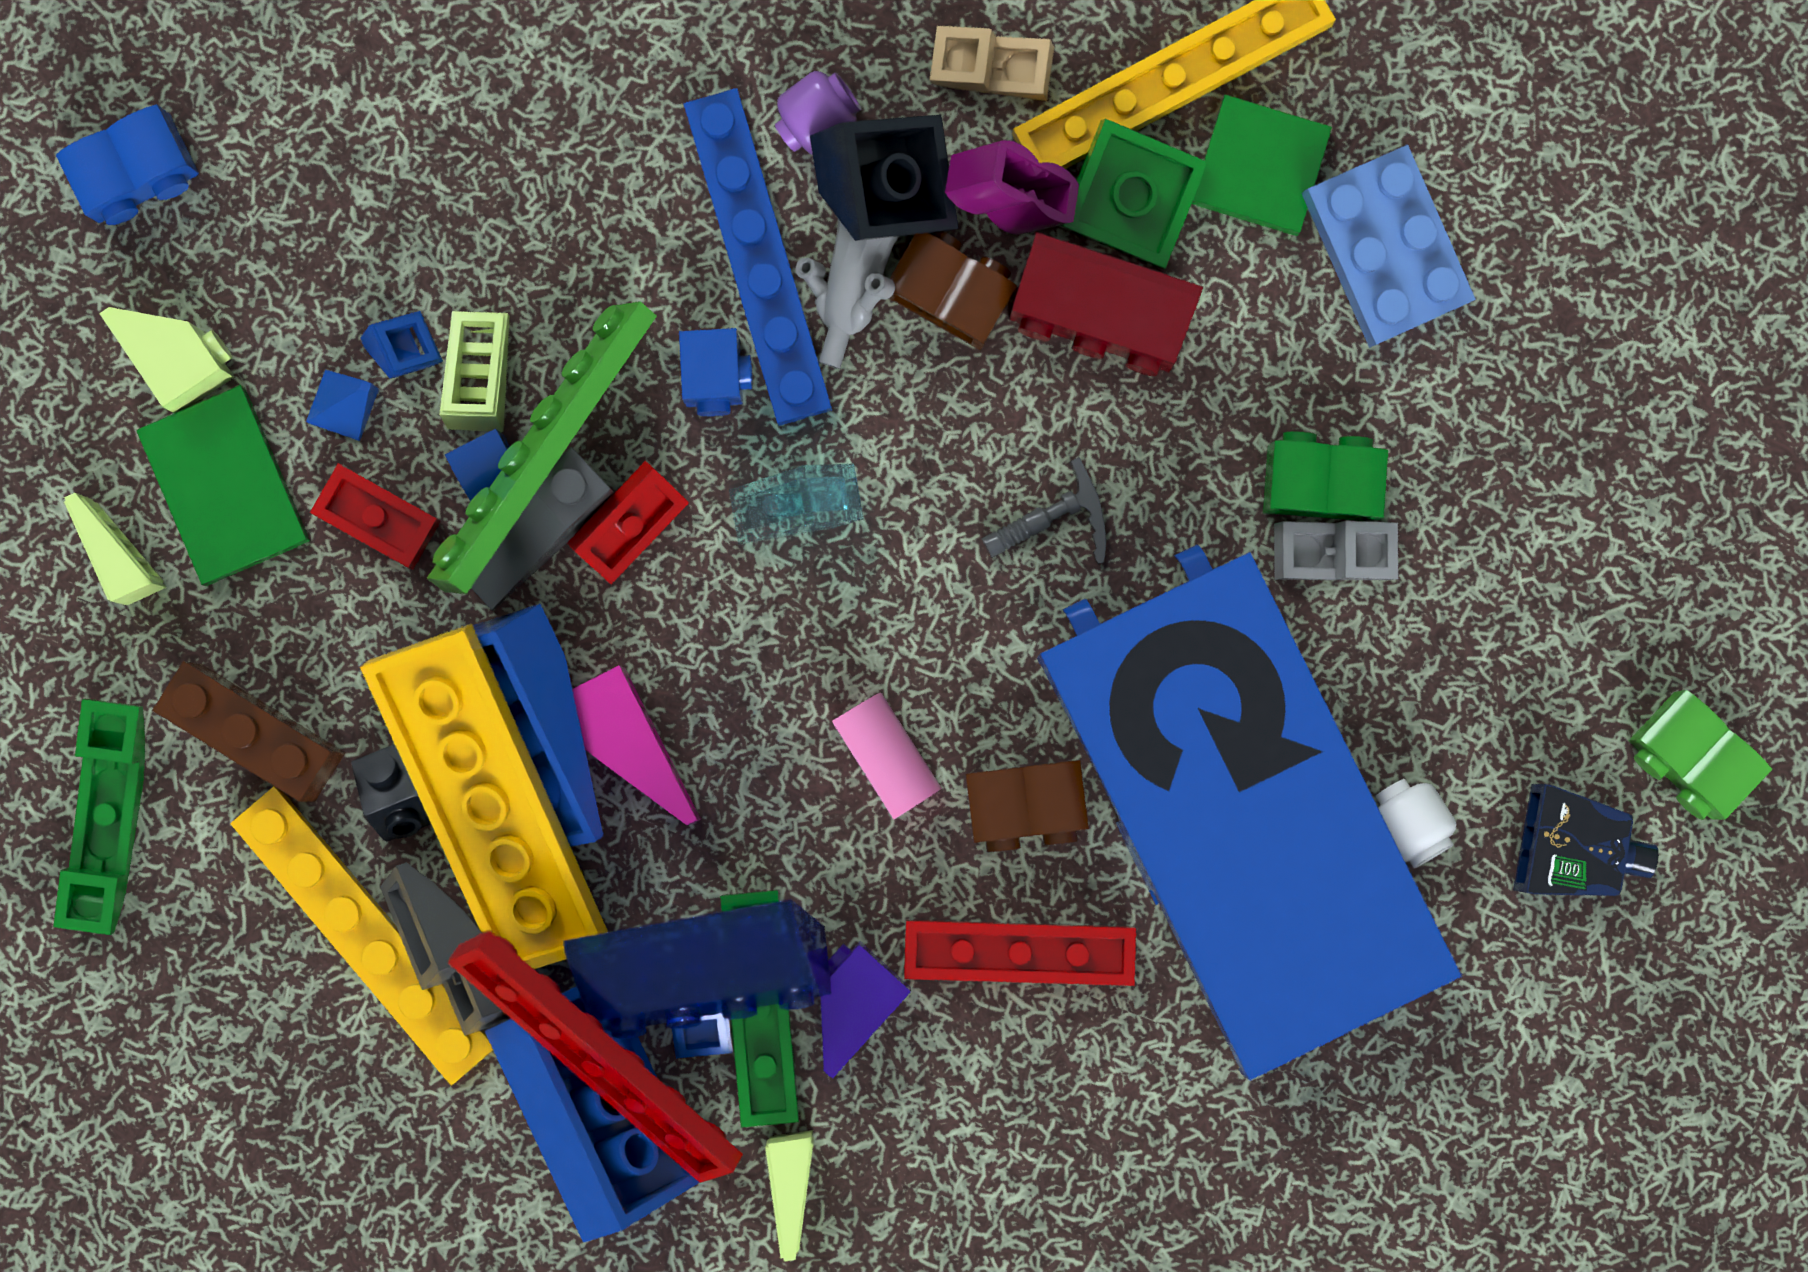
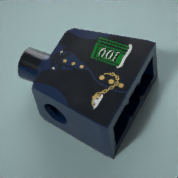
M1531 784L1513 891L1538 895L1619 896L1622 890L1624 874L1652 878L1658 864V847L1655 844L1630 840L1633 816L1556 786Z

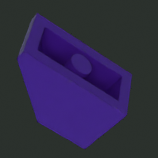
M861 941L852 950L843 943L821 967V970L828 976L820 987L824 1072L832 1079L911 992V987Z

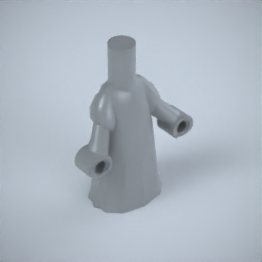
M838 219L828 283L823 279L826 273L823 264L810 258H802L797 262L796 274L805 280L817 298L815 300L817 313L823 324L828 328L819 363L840 369L850 335L860 332L871 322L872 309L881 299L886 300L893 295L895 284L893 280L883 276L891 250L899 236L855 241Z

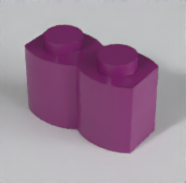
M1002 140L951 155L945 193L962 210L972 214L986 213L989 219L1003 231L1021 235L1074 222L1079 184L1072 174L1063 167L1050 162L1039 163L1032 152L1023 145L1010 140Z

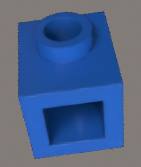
M737 329L679 331L682 400L686 407H696L697 415L723 416L730 414V405L743 404L742 390L753 389L751 355L740 356V338Z

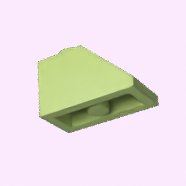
M108 307L99 313L161 406L173 413L194 405L234 378L225 364L233 357L224 342L213 330L205 334L204 331L188 321Z

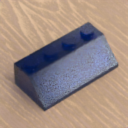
M792 899L564 940V953L586 1013L595 1017L601 1023L603 1029L611 1032V1036L614 1038L642 1036L646 1034V1026L666 1023L667 1027L672 1029L691 1028L702 1024L701 1017L721 1013L725 1019L749 1018L758 1014L757 1007L779 1004V1008L785 1010L802 1009L814 1005V997L832 995L825 926Z

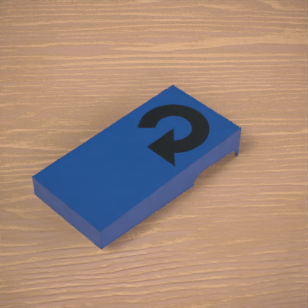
M1196 544L1174 555L1188 579V582L1101 624L1087 599L1062 609L1070 621L1076 636L1040 653L1037 660L1041 664L1120 821L1116 822V825L1155 904L1160 905L1239 1066L1241 1075L1250 1081L1462 977L1251 552L1212 569L1205 553Z

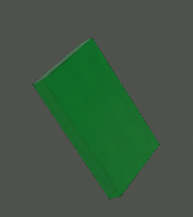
M239 385L136 430L201 585H211L310 542L245 387Z

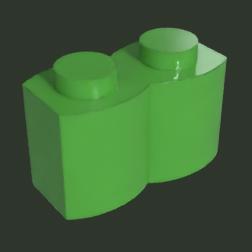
M1688 690L1674 692L1629 739V742L1639 751L1634 756L1636 763L1657 780H1661L1666 776L1681 791L1676 796L1678 802L1689 813L1701 820H1704L1706 816L1712 820H1726L1772 771L1768 763L1749 744L1729 730L1725 723L1706 704Z

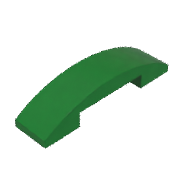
M86 698L82 699L75 750V756L83 757L70 862L68 868L60 870L53 927L112 935L115 932L126 895L144 783L143 706Z

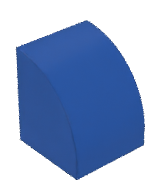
M496 428L445 454L470 502L479 491L492 485L501 472L498 468V463L502 455L510 447L505 436Z

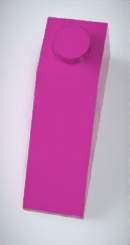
M619 665L573 688L585 750L685 825H691L701 820L626 669Z

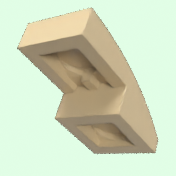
M937 26L930 82L947 88L1047 101L1054 45L1051 39L995 36L992 29Z

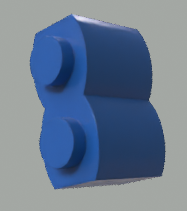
M158 104L129 114L106 130L81 138L56 154L85 216L98 223L105 221L107 225H117L132 219L139 212L136 205L156 196L158 200H167L184 193L189 188L187 181L199 174L171 115Z

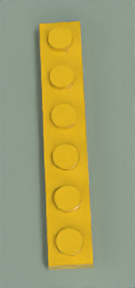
M1254 0L1013 128L1012 136L1017 143L1032 152L1039 163L1050 162L1067 169L1086 158L1101 120L1108 119L1131 130L1138 131L1331 28L1336 19L1325 0Z
M273 786L230 823L451 1086L493 1051L484 1029L464 1036L443 984L425 990L421 989L395 923L283 791Z

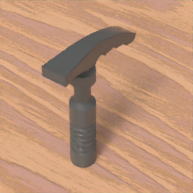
M1080 457L1069 462L1077 482V493L1073 494L1070 490L1061 495V501L1046 509L1039 507L1022 518H1018L1017 521H1013L1012 524L1009 523L1007 526H1003L1002 529H998L997 532L994 531L981 538L991 558L1005 552L1011 546L1014 547L1016 543L1019 544L1021 541H1025L1026 538L1029 539L1031 535L1034 536L1049 528L1053 520L1069 512L1070 515L1081 511L1082 507L1091 515L1087 520L1095 531L1092 534L1096 547L1093 551L1095 561L1098 564L1104 562L1106 533L1099 496Z

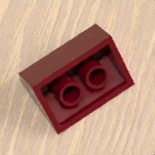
M1036 232L1009 320L1020 323L1018 331L1030 338L1050 341L1052 334L1072 340L1071 348L1080 354L1103 359L1105 352L1127 358L1125 366L1128 369L1148 376H1158L1159 370L1170 372L1174 366L1199 302L1203 286Z

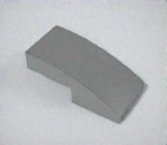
M1283 521L1275 523V580L1398 579V523L1343 521L1339 523Z

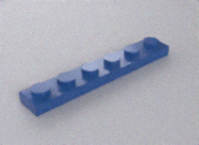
M734 88L683 103L777 424L780 426L832 411L738 89Z

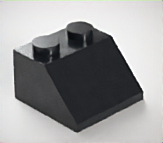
M941 114L842 122L810 135L819 194L855 241L959 229L955 204L945 193L949 161Z

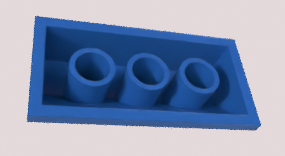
M607 971L561 993L579 1010L595 1017L601 1023L603 1031L621 1047L637 1054L643 1060L645 1068L657 1078ZM509 1018L485 1030V1034L583 1243L624 1230L699 1183L514 1020Z

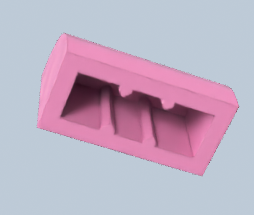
M881 692L832 721L893 819L901 816L942 789Z

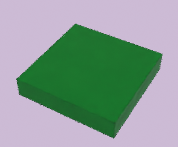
M1225 94L1204 161H1207L1208 164L1192 205L1298 236L1308 209L1301 193L1315 186L1332 127Z
M1103 119L1100 121L1077 179L1079 189L1074 222L1059 225V227L1151 265L1166 269L1208 162L1113 121Z

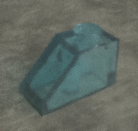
M854 464L804 465L729 490L738 545L823 531L864 520Z

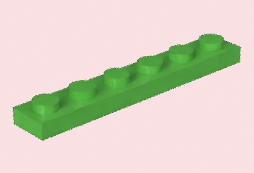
M641 301L612 305L598 317L592 329L596 333L585 350L575 353L566 363L561 373L565 379L555 394L544 398L534 409L530 417V422L533 425L523 440L512 444L502 455L498 463V468L501 472L492 485L479 491L469 503L466 509V515L469 518L457 535L449 536L439 546L433 557V562L436 565L426 579L442 591L467 594L657 317Z

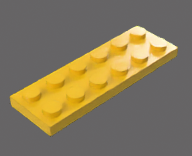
M470 624L370 659L360 667L480 931L484 933L490 930L496 936L509 941L516 948L518 956L533 969L605 948L611 937L473 625Z

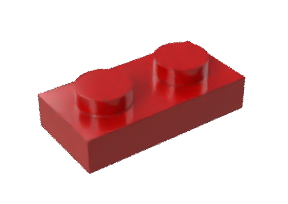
M644 461L567 544L607 582L612 584L689 502L649 463Z
M337 464L309 512L412 570L415 568L441 522L439 519L340 464Z

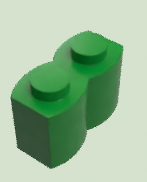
M1284 432L1282 440H1275L1267 446L1263 513L1376 522L1384 518L1388 450L1374 448V440L1368 437L1344 436L1339 438V445L1317 443V434Z

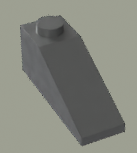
M572 447L559 458L471 587L492 611L567 544L614 494L612 489Z

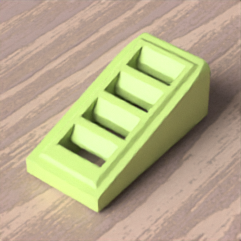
M452 311L440 406V416L447 429L491 431L496 428L499 432H503L510 318L508 313ZM464 326L493 328L470 331L493 333V342H463ZM463 355L491 356L490 364L462 363ZM461 378L488 379L487 387H461ZM460 401H476V402H486V403H485V404H460Z
M77 493L64 497L66 508L109 601L128 606L166 588L162 578L98 503Z
M813 1130L770 1136L765 1146L780 1257L784 1258V1262L796 1260V1254L800 1247L814 1142Z

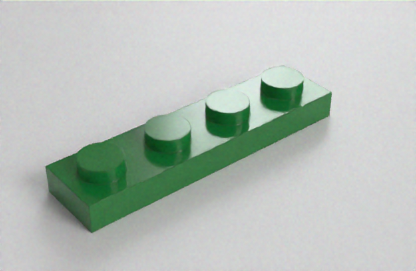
M779 889L721 895L741 1128L799 1122Z

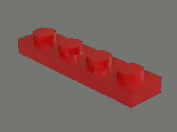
M906 920L904 979L1135 986L1136 928L1134 926Z

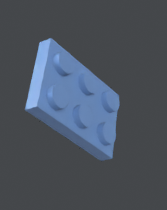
M1408 145L1310 187L1301 193L1369 348L1476 300Z

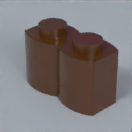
M944 231L930 234H915L890 277L895 284V291L888 299L973 347L982 350L1017 287L1015 283L1009 280L1011 272L991 258L983 256L978 262L960 252L962 244Z
M1080 760L966 774L974 843L986 842L987 852L1020 849V837L1043 835L1044 845L1077 842V830L1089 829Z

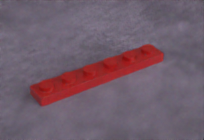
M488 930L458 945L447 961L449 965L699 1183L734 1172L743 1154L727 1140L723 1130L710 1122H706L686 1104V1100L680 1092L664 1085L645 1068L643 1060L637 1054L621 1047L603 1031L601 1023L595 1017L579 1010L561 994L559 986L552 979L536 972L518 956L516 948L509 941L496 936Z

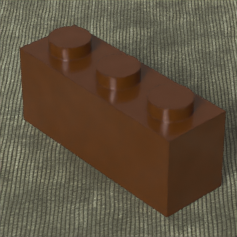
M183 661L152 709L153 712L299 802L316 801L345 755L344 751L203 664Z

